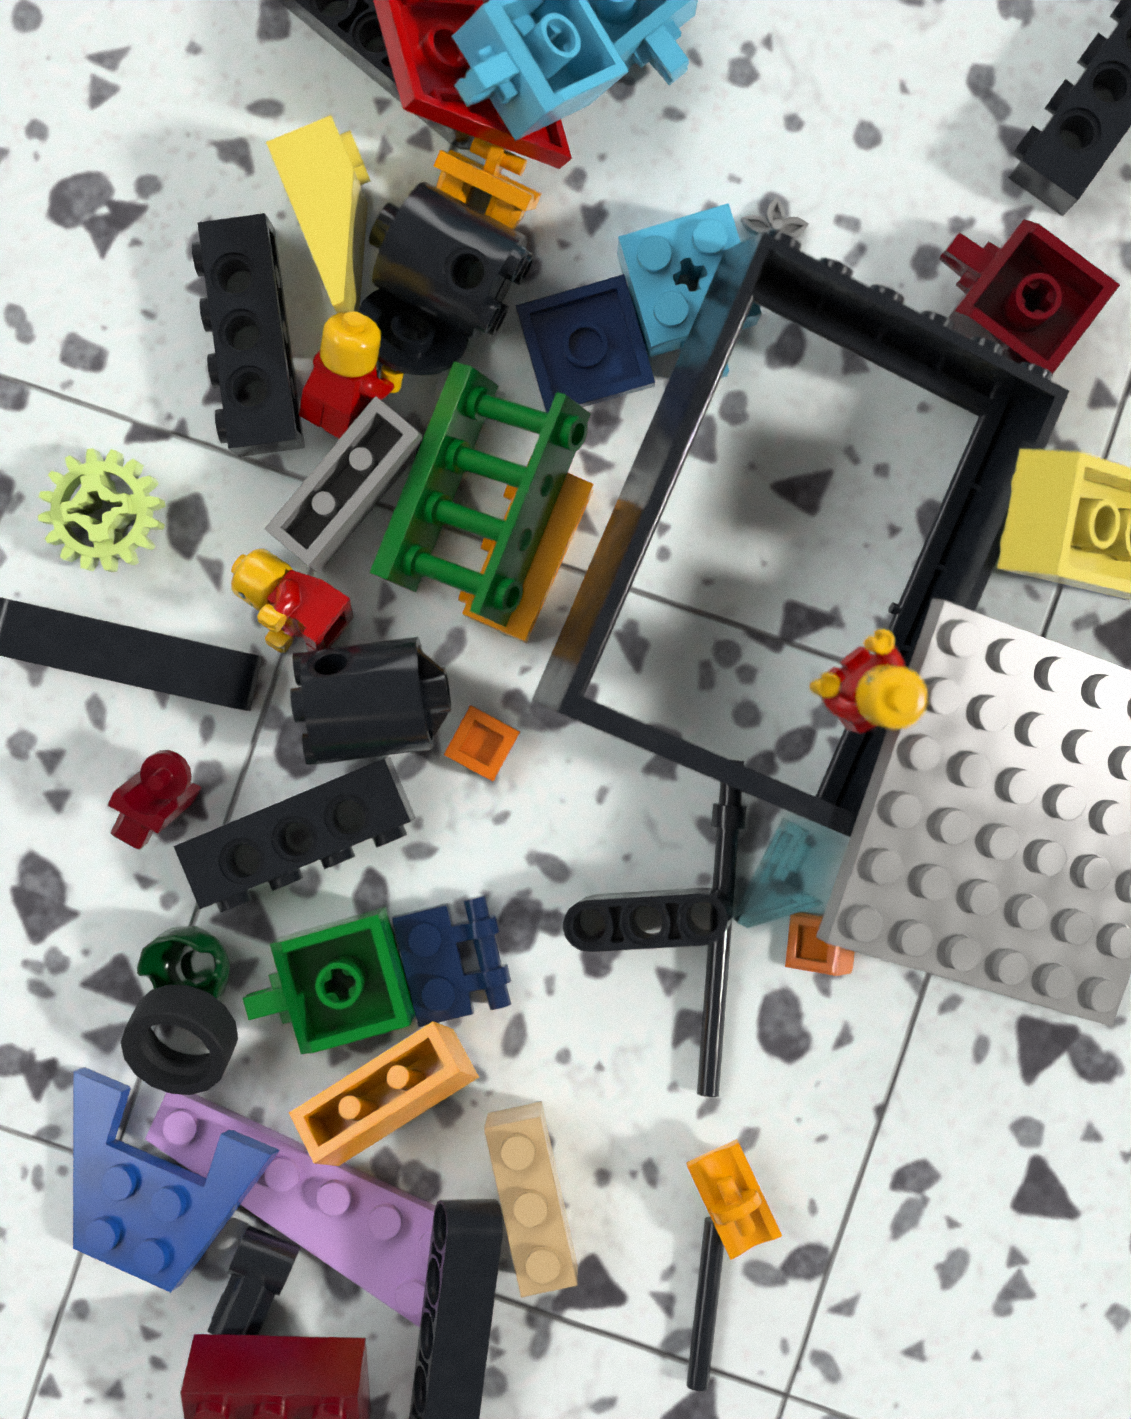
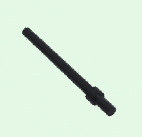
M732 760L741 765H744V761L742 760ZM720 782L719 803H713L711 826L717 827L712 888L724 893L731 901L733 908L739 829H745L747 806L741 805L742 791ZM712 904L709 930L717 928L720 922L719 913ZM732 922L719 940L708 944L697 1082V1094L704 1097L719 1096Z

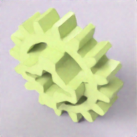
M93 448L87 449L86 463L84 464L69 455L65 458L66 466L69 470L68 473L62 475L51 470L48 474L52 482L57 485L54 492L40 491L39 498L51 503L50 511L38 515V521L54 526V530L45 537L46 542L55 546L65 543L60 557L65 561L73 562L81 555V568L93 572L99 563V559L104 570L108 572H117L118 558L120 557L128 564H138L139 561L135 549L140 546L153 550L155 545L147 537L149 530H164L165 524L153 518V511L164 508L166 506L165 501L158 497H152L149 494L157 487L158 481L150 475L139 478L144 465L135 459H131L123 466V454L111 449L104 461L99 451ZM110 475L122 478L130 486L134 494H119L116 491L115 482L111 480ZM81 484V488L74 496V498L70 501L73 492ZM102 500L118 506L111 508V511L103 513L102 521L87 516V514H93V511L102 508ZM132 520H135V523L131 531L123 539V532L126 530V528L129 526ZM71 527L86 529L89 541L93 542L94 548L81 542Z

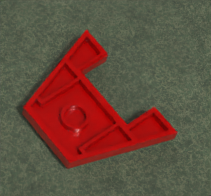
M373 0L403 110L560 169L572 159L561 119L515 141L490 98L466 106L455 88L456 82L465 78L466 73L471 67L452 36L482 5L490 0Z

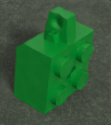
M386 907L278 937L270 943L277 972L268 975L271 987L248 993L242 998L248 1020L279 1013L282 1024L292 1022L301 1055L316 1053L408 1027L416 1016ZM339 969H342L344 975H352L355 982L349 988V992H346L343 984L334 985L331 980Z

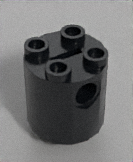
M427 182L419 183L410 192L401 207L391 202L387 203L377 216L368 241L370 245L379 249L372 275V282L375 287L473 340L479 338L482 333L495 336L509 310V306L502 302L512 282L519 286L522 284L535 258V254L526 249L527 236ZM482 262L484 265L483 280L478 286L470 289L466 280L467 272L472 265Z
M418 636L293 653L292 661L297 686L301 687L291 688L290 700L295 723L306 722L307 732L302 734V746L307 766L433 749L434 736L448 713L452 711L450 688L446 668L440 667L423 653Z

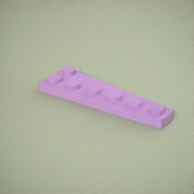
M166 1092L145 1140L193 1173L207 1178L220 1134L227 1130H235L279 1149L278 1154L240 1205L420 1327L433 1216L436 1205L345 1163L340 1166L314 1164L304 1144L197 1094L181 1095Z

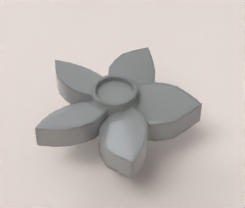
M778 197L769 204L766 211V219L758 215L741 218V223L746 230L754 235L775 230L796 239L802 235L809 225L808 222L799 217H788L785 219L784 207Z

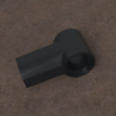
M249 1225L229 1266L227 1274H230L231 1277L224 1293L220 1297L207 1332L218 1335H258L275 1295H280L301 1247Z

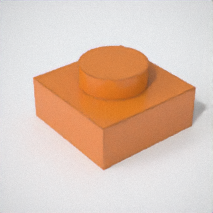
M470 705L444 755L481 776L494 781L520 731Z

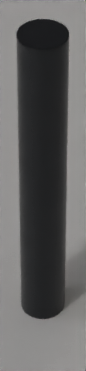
M706 1217L704 1220L686 1386L695 1391H706L709 1388L724 1245L711 1217Z

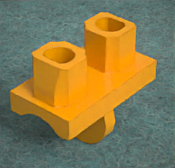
M476 137L470 146V152L486 159L485 165L457 151L450 150L447 153L440 150L434 163V167L442 170L437 182L438 189L466 204L469 203L475 187L491 194L492 197L485 214L514 230L522 220L525 211L536 209L542 193L501 174L504 168L521 176L527 165L526 159L511 153L510 150Z
M738 1139L686 1162L687 1168L730 1260L742 1255L756 1245L782 1236Z

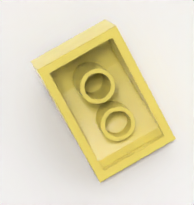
M332 115L269 140L266 144L333 307L337 313L358 312L361 301L368 202L361 185L371 180L351 131L339 134Z

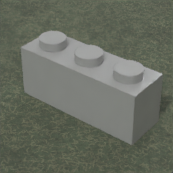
M375 396L264 529L307 566L320 572L415 459L423 440L422 435Z

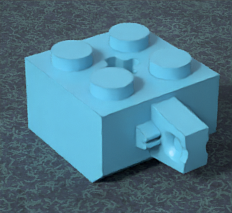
M490 0L482 5L452 36L471 67L466 73V77L456 82L455 88L466 106L490 98L515 141L589 106L629 72L587 0Z
M587 0L627 69L635 63L642 68L649 62L669 86L687 72L689 59L676 43V40L682 34L679 28L695 16L698 0Z
M729 203L618 236V260L622 273L625 275L649 358L680 348L682 351L724 251L741 243ZM681 275H689L691 280H699L696 291L689 292L686 284H678L679 277ZM753 303L742 329L757 325L762 314L759 305ZM728 364L726 365L721 378L728 376Z

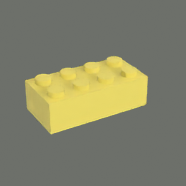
M1020 449L1016 471L1011 483L1012 493L1005 530L1000 541L1001 551L997 569L1131 600V468L1083 452Z

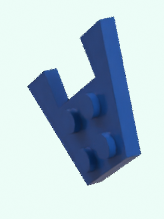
M86 1067L73 1071V1249L171 1293L181 1286L280 1150L235 1130H227L220 1134L207 1178L115 1139L131 1090L130 1086Z

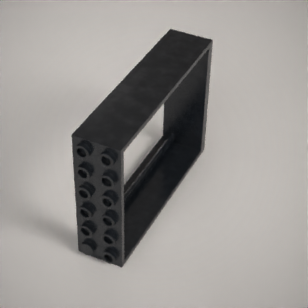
M769 230L767 233L757 234L724 251L532 701L851 837L888 728L876 725L861 734L846 730L845 728L817 794L813 796L584 697L753 303L978 416L898 604L891 603L888 612L893 614L887 630L893 634L895 638L894 646L902 656L907 669H909L932 599L945 600L971 611H976L1000 555V541L1005 530L1012 493L1011 483L1016 471L1019 450H1045L1070 391L1052 382L1053 374L1047 369L1028 362L1017 364L1002 356L1004 349L999 344L982 337H971L969 339L953 330L955 324L949 318L932 311H922L919 313L902 304L904 297L899 292L878 284H873L869 287L852 278L853 270L847 265L831 258H820L817 260L800 251L801 243L792 236L783 232Z

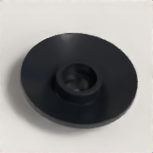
M380 289L370 293L359 307L358 313L373 320L381 331V343L377 360L389 368L412 375H433L450 369L453 362H459L465 353L468 343L467 336Z

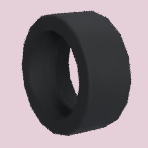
M166 985L152 989L138 1002L125 1026L120 1043L124 1060L133 1073L148 1085L170 1094L193 1095L208 1091L222 1079L238 1041L236 1021L226 1006L211 994L191 986ZM158 1024L175 1025L186 1029L202 1040L209 1053L189 1055L175 1051L158 1039L151 1026Z

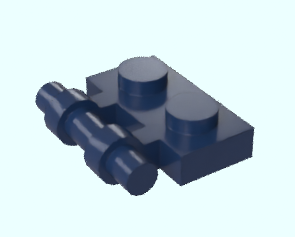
M485 895L463 900L468 921L453 924L448 903L395 915L392 918L418 1027L426 1026L432 1021L439 1023L472 1015L474 1007L470 992L485 989L490 1010L511 1005L507 983L511 982L508 965L501 963L494 935L499 933L496 916H490ZM473 940L480 969L465 973L458 943Z

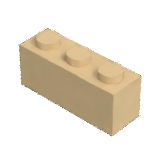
M542 1101L488 1113L484 1131L521 1298L577 1286L578 1264Z

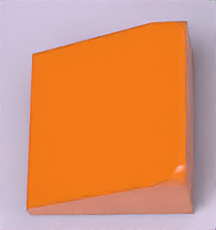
M791 911L785 967L833 976L851 974L855 951L825 943L816 937L824 914Z

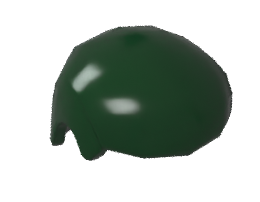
M180 926L165 931L142 948L137 965V974L148 977L154 989L166 985H186L205 991L216 999L224 994L230 971L229 958L221 942L212 934L197 926Z

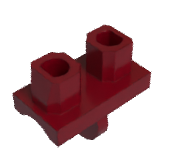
M159 750L147 757L137 774L114 790L107 806L120 813L110 832L112 836L135 849L141 850L149 842L153 832L160 833L196 801L202 787L195 783H190L192 778L191 769L185 758L171 750Z

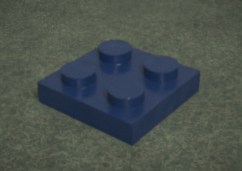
M624 274L515 305L545 412L549 413L557 392L569 396L582 407L655 387V379Z

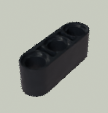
M707 887L595 894L583 898L568 909L563 920V931L565 938L571 946L586 952L705 946L715 943L727 931L733 919V908L731 901L724 893ZM708 902L712 904L720 916L719 926L712 930H703L697 927L691 917V908L694 903ZM648 905L657 909L662 918L660 932L646 933L640 929L635 919L638 906ZM584 909H594L604 917L606 927L602 936H591L584 931L580 923L581 913Z

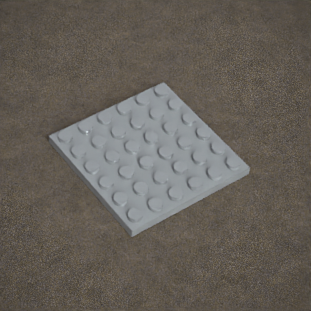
M932 599L909 669L914 671L923 680L927 689V705L924 714L915 724L905 729L887 730L816 937L834 946L1112 1027L1131 974V671L945 600Z

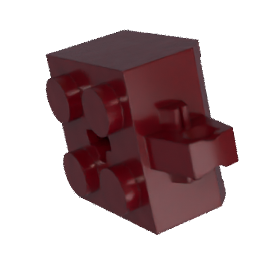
M1026 219L1022 220L1000 248L989 241L982 248L959 232L939 258L940 261L961 277L956 286L965 293L947 317L955 324L953 330L969 339L971 337H982L991 340L1003 347L1004 352L1002 356L1017 364L1020 362L1036 364L1047 369L1052 374L1120 286L1119 283L1042 225ZM1026 297L1033 299L1035 302L1031 310L1032 312L1024 306Z

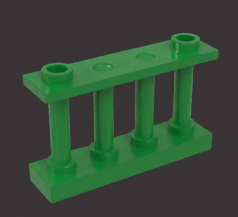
M454 361L369 573L413 592H417L422 577H427L475 595L469 611L506 627L511 613L517 609L521 602L523 583L575 453L585 442L588 431L587 423L591 413L569 396L559 392L555 395L549 413L495 397L499 385L474 367ZM487 418L539 434L527 467L474 450ZM466 471L518 488L506 520L453 502L463 474ZM444 524L497 542L484 574L432 555Z

